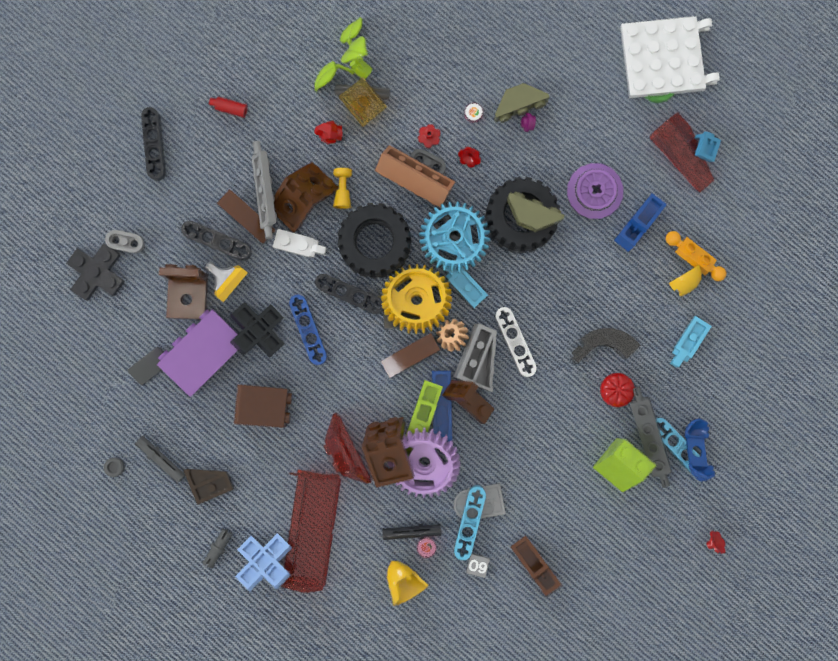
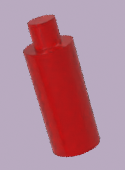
M219 96L217 99L210 98L209 105L214 106L215 110L245 118L247 114V104Z

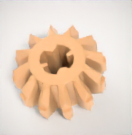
M452 319L450 322L445 320V326L439 325L442 330L436 332L440 336L437 342L441 344L443 349L453 352L454 348L460 351V345L466 346L464 340L469 339V336L466 335L469 330L464 327L462 321L458 322L456 319Z

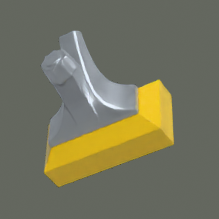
M209 262L205 266V269L208 272L211 271L215 278L214 294L222 302L227 299L248 273L239 265L219 268L214 263Z

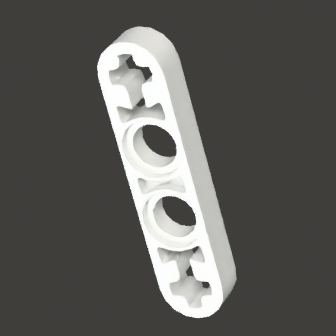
M507 307L498 309L495 318L518 371L524 377L534 375L536 364L512 311ZM501 311L509 314L507 317L508 323L513 321V324L508 325L505 329L502 326L506 324L504 319L499 318ZM509 328H514L517 331L516 338L510 339L507 337L506 332ZM516 346L524 347L525 353L523 356H517L514 353ZM526 356L529 357V360L525 361L527 365H532L530 374L527 371L523 372L522 368L525 365L523 362L519 364L518 360L524 359Z

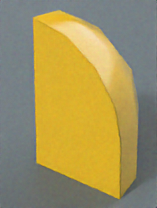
M700 266L694 267L669 283L674 291H679V296H685L699 285L702 274Z

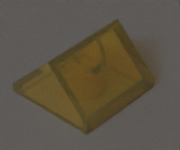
M364 77L338 96L362 127L387 108Z

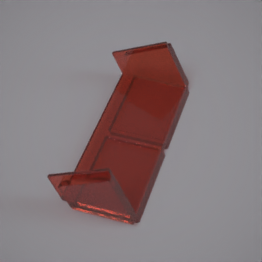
M297 470V473L290 472V475L298 476L288 544L292 549L286 554L284 569L290 576L280 587L303 593L322 591L323 586L326 585L333 537L332 530L335 524L341 479L339 478L340 474Z

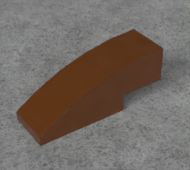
M229 189L217 204L264 244L267 239H265L264 229L260 228L259 215Z
M430 333L382 360L381 363L389 378L439 352L440 349Z
M524 536L511 546V549L546 597H549L562 587V584L527 536Z

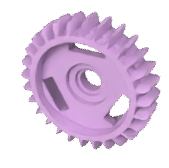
M425 427L421 433H419L417 428L414 434L409 430L407 436H403V444L405 449L408 447L413 448L408 458L414 473V479L398 482L396 486L402 484V491L407 488L408 495L411 492H415V497L418 494H422L423 498H425L426 494H429L432 498L434 492L440 496L441 490L446 492L447 486L451 488L459 474L460 455L457 453V447H452L453 441L447 442V435L441 438V432L439 431L435 435L433 434V428L430 433L426 432ZM435 448L440 449L448 459L447 462L442 461ZM422 457H427L430 460V463L428 465H423L420 463L419 459ZM388 461L390 468L395 466L393 462ZM417 480H434V481H432V482H420V481H417Z

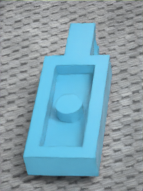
M447 267L446 271L448 274L445 277L473 308L488 296L463 267L460 273L457 268H454L453 273H451L450 267Z
M694 316L672 351L675 356L670 364L677 368L680 367L683 360L688 362L712 326Z

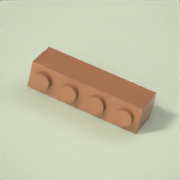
M390 145L381 154L375 169L381 176L394 181L399 186L410 190L415 195L428 200L431 204L440 208L441 204H444L455 184V181Z

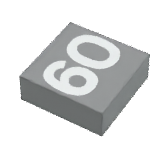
M471 553L466 573L485 578L490 558Z

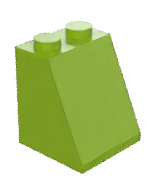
M616 438L592 468L617 489L624 492L644 481L656 465L627 440Z

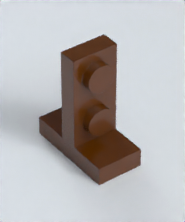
M452 380L442 396L447 400L456 401L480 424H485L494 408L476 392L479 386L474 382Z

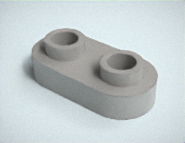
M111 230L105 237L107 246L114 250L137 254L145 246L141 236L129 232ZM119 237V242L115 244V238ZM133 242H138L137 247H133Z

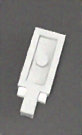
M277 229L273 244L275 249L309 258L315 257V253L325 256L327 248L318 245L319 241L314 238Z

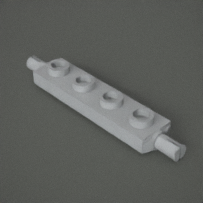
M254 141V153L251 159L260 228L264 229L265 239L269 240L273 239L272 227L277 219L271 187L272 178L269 172L270 162L267 157V151H261V142Z

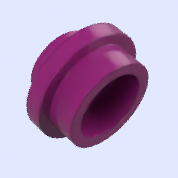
M526 113L521 119V128H523L524 132L534 130L536 117L531 115V113Z

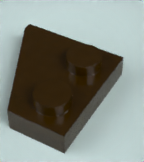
M183 470L197 505L234 489L227 471Z

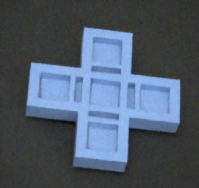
M278 533L264 547L250 536L237 549L249 563L235 577L249 591L263 578L277 590L290 576L278 562L292 547Z

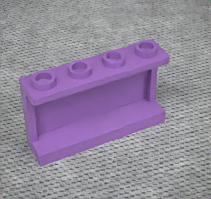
M207 309L199 317L201 321L197 325L193 323L186 330L188 334L183 339L179 337L173 342L172 346L174 348L170 352L166 350L158 357L160 362L157 365L190 397L238 351L230 343L238 333L214 309L211 311Z

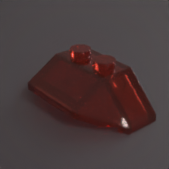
M334 413L324 440L326 444L323 446L328 456L332 455L334 459L332 464L337 473L340 472L342 476L366 484L371 483L372 479L339 413Z

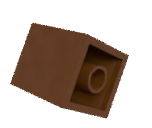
M238 385L234 424L285 428L286 424L290 423L291 413L288 412V405L292 404L290 389Z

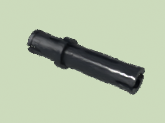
M441 524L382 528L383 541L418 537L424 539V537L441 536Z

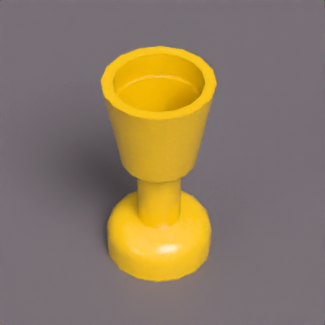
M335 168L333 169V174L339 178V189L335 193L333 208L350 209L352 207L349 190H346V180L352 176V169Z

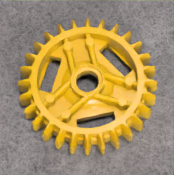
M409 264L408 270L401 267V273L395 270V277L389 276L390 282H385L386 288H382V293L384 294L381 296L382 308L385 309V316L389 315L388 321H393L394 327L400 324L401 331L404 327H407V333L414 329L415 334L418 333V329L425 333V328L427 327L432 331L433 324L439 327L438 320L445 321L443 315H449V310L447 309H451V303L449 302H452V296H449L452 291L448 289L449 283L445 282V277L439 278L440 272L433 273V267L429 271L426 270V265L419 269L418 264H416L415 269H412ZM407 280H412L399 292L396 291L400 284ZM436 286L438 288L441 302L435 303L432 287ZM415 296L421 297V304H413L411 302L412 298ZM402 312H405L411 315L420 317V319H408L402 316L401 314Z

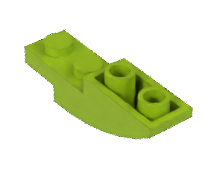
M424 380L406 436L409 430L414 434L416 428L421 433L425 427L428 433L443 386ZM412 447L405 449L408 456L413 449Z

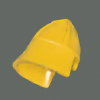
M394 560L390 562L387 570V581L393 606L412 599L429 586L409 566Z

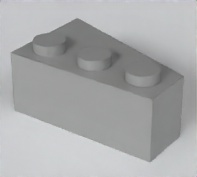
M474 324L453 376L454 378L461 381L474 382L479 386L478 388L493 392L496 330L481 324Z

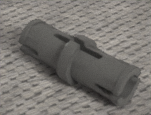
M222 528L215 543L211 544V549L202 562L204 565L208 564L207 567L214 568L220 555L225 552L224 548L231 536H233V533H228L227 529Z

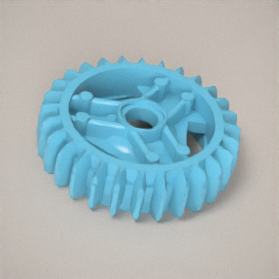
M458 201L455 207H452L451 202H449L447 208L442 203L440 211L435 207V214L428 213L431 219L424 218V222L427 225H421V229L425 232L419 233L420 237H424V239L420 240V244H425L421 250L428 251L425 254V258L431 256V264L436 261V268L443 265V271L450 267L451 273H453L454 268H457L460 273L463 266L467 271L469 269L468 264L475 267L474 260L481 262L479 255H486V252L482 249L489 248V245L485 244V242H490V238L485 237V235H489L490 230H484L488 223L482 224L485 217L478 218L480 211L478 210L473 213V206L466 209V203L459 207ZM449 215L451 217L450 220L438 229L433 226L444 216ZM472 225L477 227L479 243L473 244L470 228ZM451 232H459L461 238L458 241H452L449 237ZM439 250L457 256L456 261L441 257L438 254Z

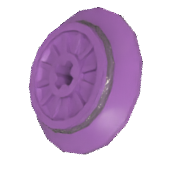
M590 163L580 167L572 174L567 185V197L571 206L578 214L589 219H601L611 215L619 207L623 199V184L619 175L612 168L603 164ZM599 187L598 191L600 193L593 194V188Z

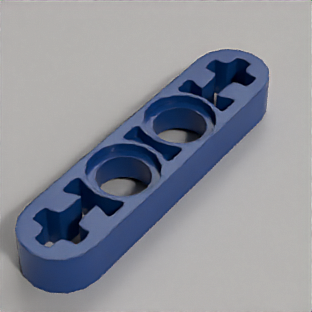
M299 294L294 295L290 298L289 305L307 354L313 364L322 365L327 360V353L305 297ZM295 299L303 300L301 308L303 311L307 309V312L296 315V312L300 311L297 306H293L296 303ZM302 316L310 318L308 326H301L300 318ZM311 333L317 336V341L314 344H309L306 341V337ZM319 344L321 348H317V350L320 354L323 353V357H321L320 362H318V360L313 359V357L316 356L315 351H310L309 349L316 347Z

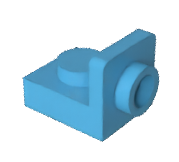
M710 132L695 135L694 139L699 141L695 156L708 162H714L721 140L714 137L715 135Z

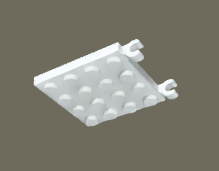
M697 16L621 24L629 98L705 91L706 85H716L717 81L720 80L719 73L704 75L699 38L700 31H710L712 19L708 18L697 22Z

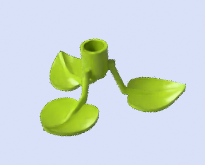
M362 17L349 24L340 37L341 43L347 42L349 44V48L343 54L341 62L343 64L350 62L351 69L336 64L334 61L328 63L317 75L315 81L316 92L333 79L339 68L348 71L352 75L355 73L362 80L371 74L372 68L362 58L368 55L366 39L361 36L352 42V38L356 37L361 30Z

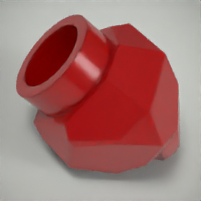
M329 121L316 126L314 133L319 135L322 142L333 144L336 143V140H342L343 130L341 125H337L334 121Z

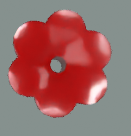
M429 124L419 129V143L424 144L426 148L439 144L441 132L439 129H435L434 125Z
M467 146L458 153L460 163L470 168L481 163L480 153L474 148Z
M711 531L710 541L706 543L709 549L714 548L716 553H725L726 544L718 531Z

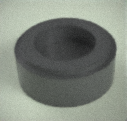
M117 457L108 459L104 464V472L110 477L120 476L125 469L124 462Z

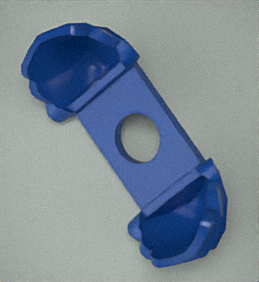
M696 419L687 425L685 438L690 472L698 481L702 482L714 477L715 471L712 465L707 464L704 439L709 437L708 422L703 419ZM694 446L700 449V457H696L693 454L692 449Z

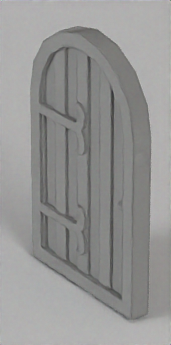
M500 483L482 486L486 492V498L480 519L506 514ZM470 488L460 491L454 499V510L460 518H462ZM476 490V492H472L474 502L469 501V504L480 506V504H477V499L479 496L482 497V494H480V490ZM470 508L467 511L469 518H475L478 515V511L475 508Z

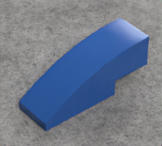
M651 193L614 241L629 252L667 204Z

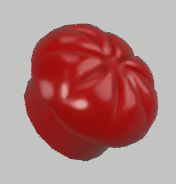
M612 373L602 381L600 394L608 405L624 407L633 400L635 385L627 375Z

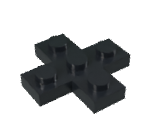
M104 243L93 258L77 248L66 263L81 274L70 290L85 301L91 298L98 286L110 295L115 296L125 281L110 270L121 255Z
M244 302L230 315L242 329L230 343L243 356L257 344L270 358L285 344L272 331L284 317L271 304L260 315H257Z

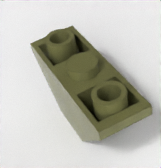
M525 83L506 89L495 113L494 121L503 123L510 120L511 116L516 114L521 116L528 113L529 109L534 107L540 109L546 106L550 98L549 94Z
M514 192V194L509 193L507 198L517 225L535 233L558 224L564 219L565 215L561 214L559 209L554 207L546 208L542 202L537 200L529 201L525 199L523 194Z

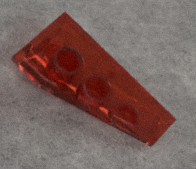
M679 112L670 117L650 135L649 138L699 193L714 181L706 160L695 156L698 142L694 139L695 135L691 126Z

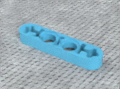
M656 418L657 423H663L662 428L665 431L669 429L671 431L662 438L664 445L690 472L689 460H684L681 457L682 451L687 449L686 440L665 419ZM671 435H675L678 439V443L675 446H670L668 443V438ZM692 449L693 454L696 457H700V455L694 449Z
M474 485L468 491L454 546V554L460 560L468 559L473 550L486 498V492L480 485ZM476 490H480V494H482V497L479 496L477 499V504H480V506L469 504V501L474 502L472 492H476ZM470 508H475L478 511V515L475 518L467 516V511ZM465 527H470L473 529V534L465 537L462 534V530ZM460 539L464 541H471L470 544L466 542V550L468 551V553L464 552L463 555H460V551L458 550L461 549L463 545V541H459Z

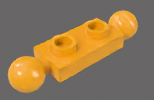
M670 231L667 233L665 238L667 244L677 246L678 248L675 253L693 267L699 265L703 275L711 272V277L715 281H722L726 278V270L721 266H714L717 260L691 239L686 237L682 241L678 232Z

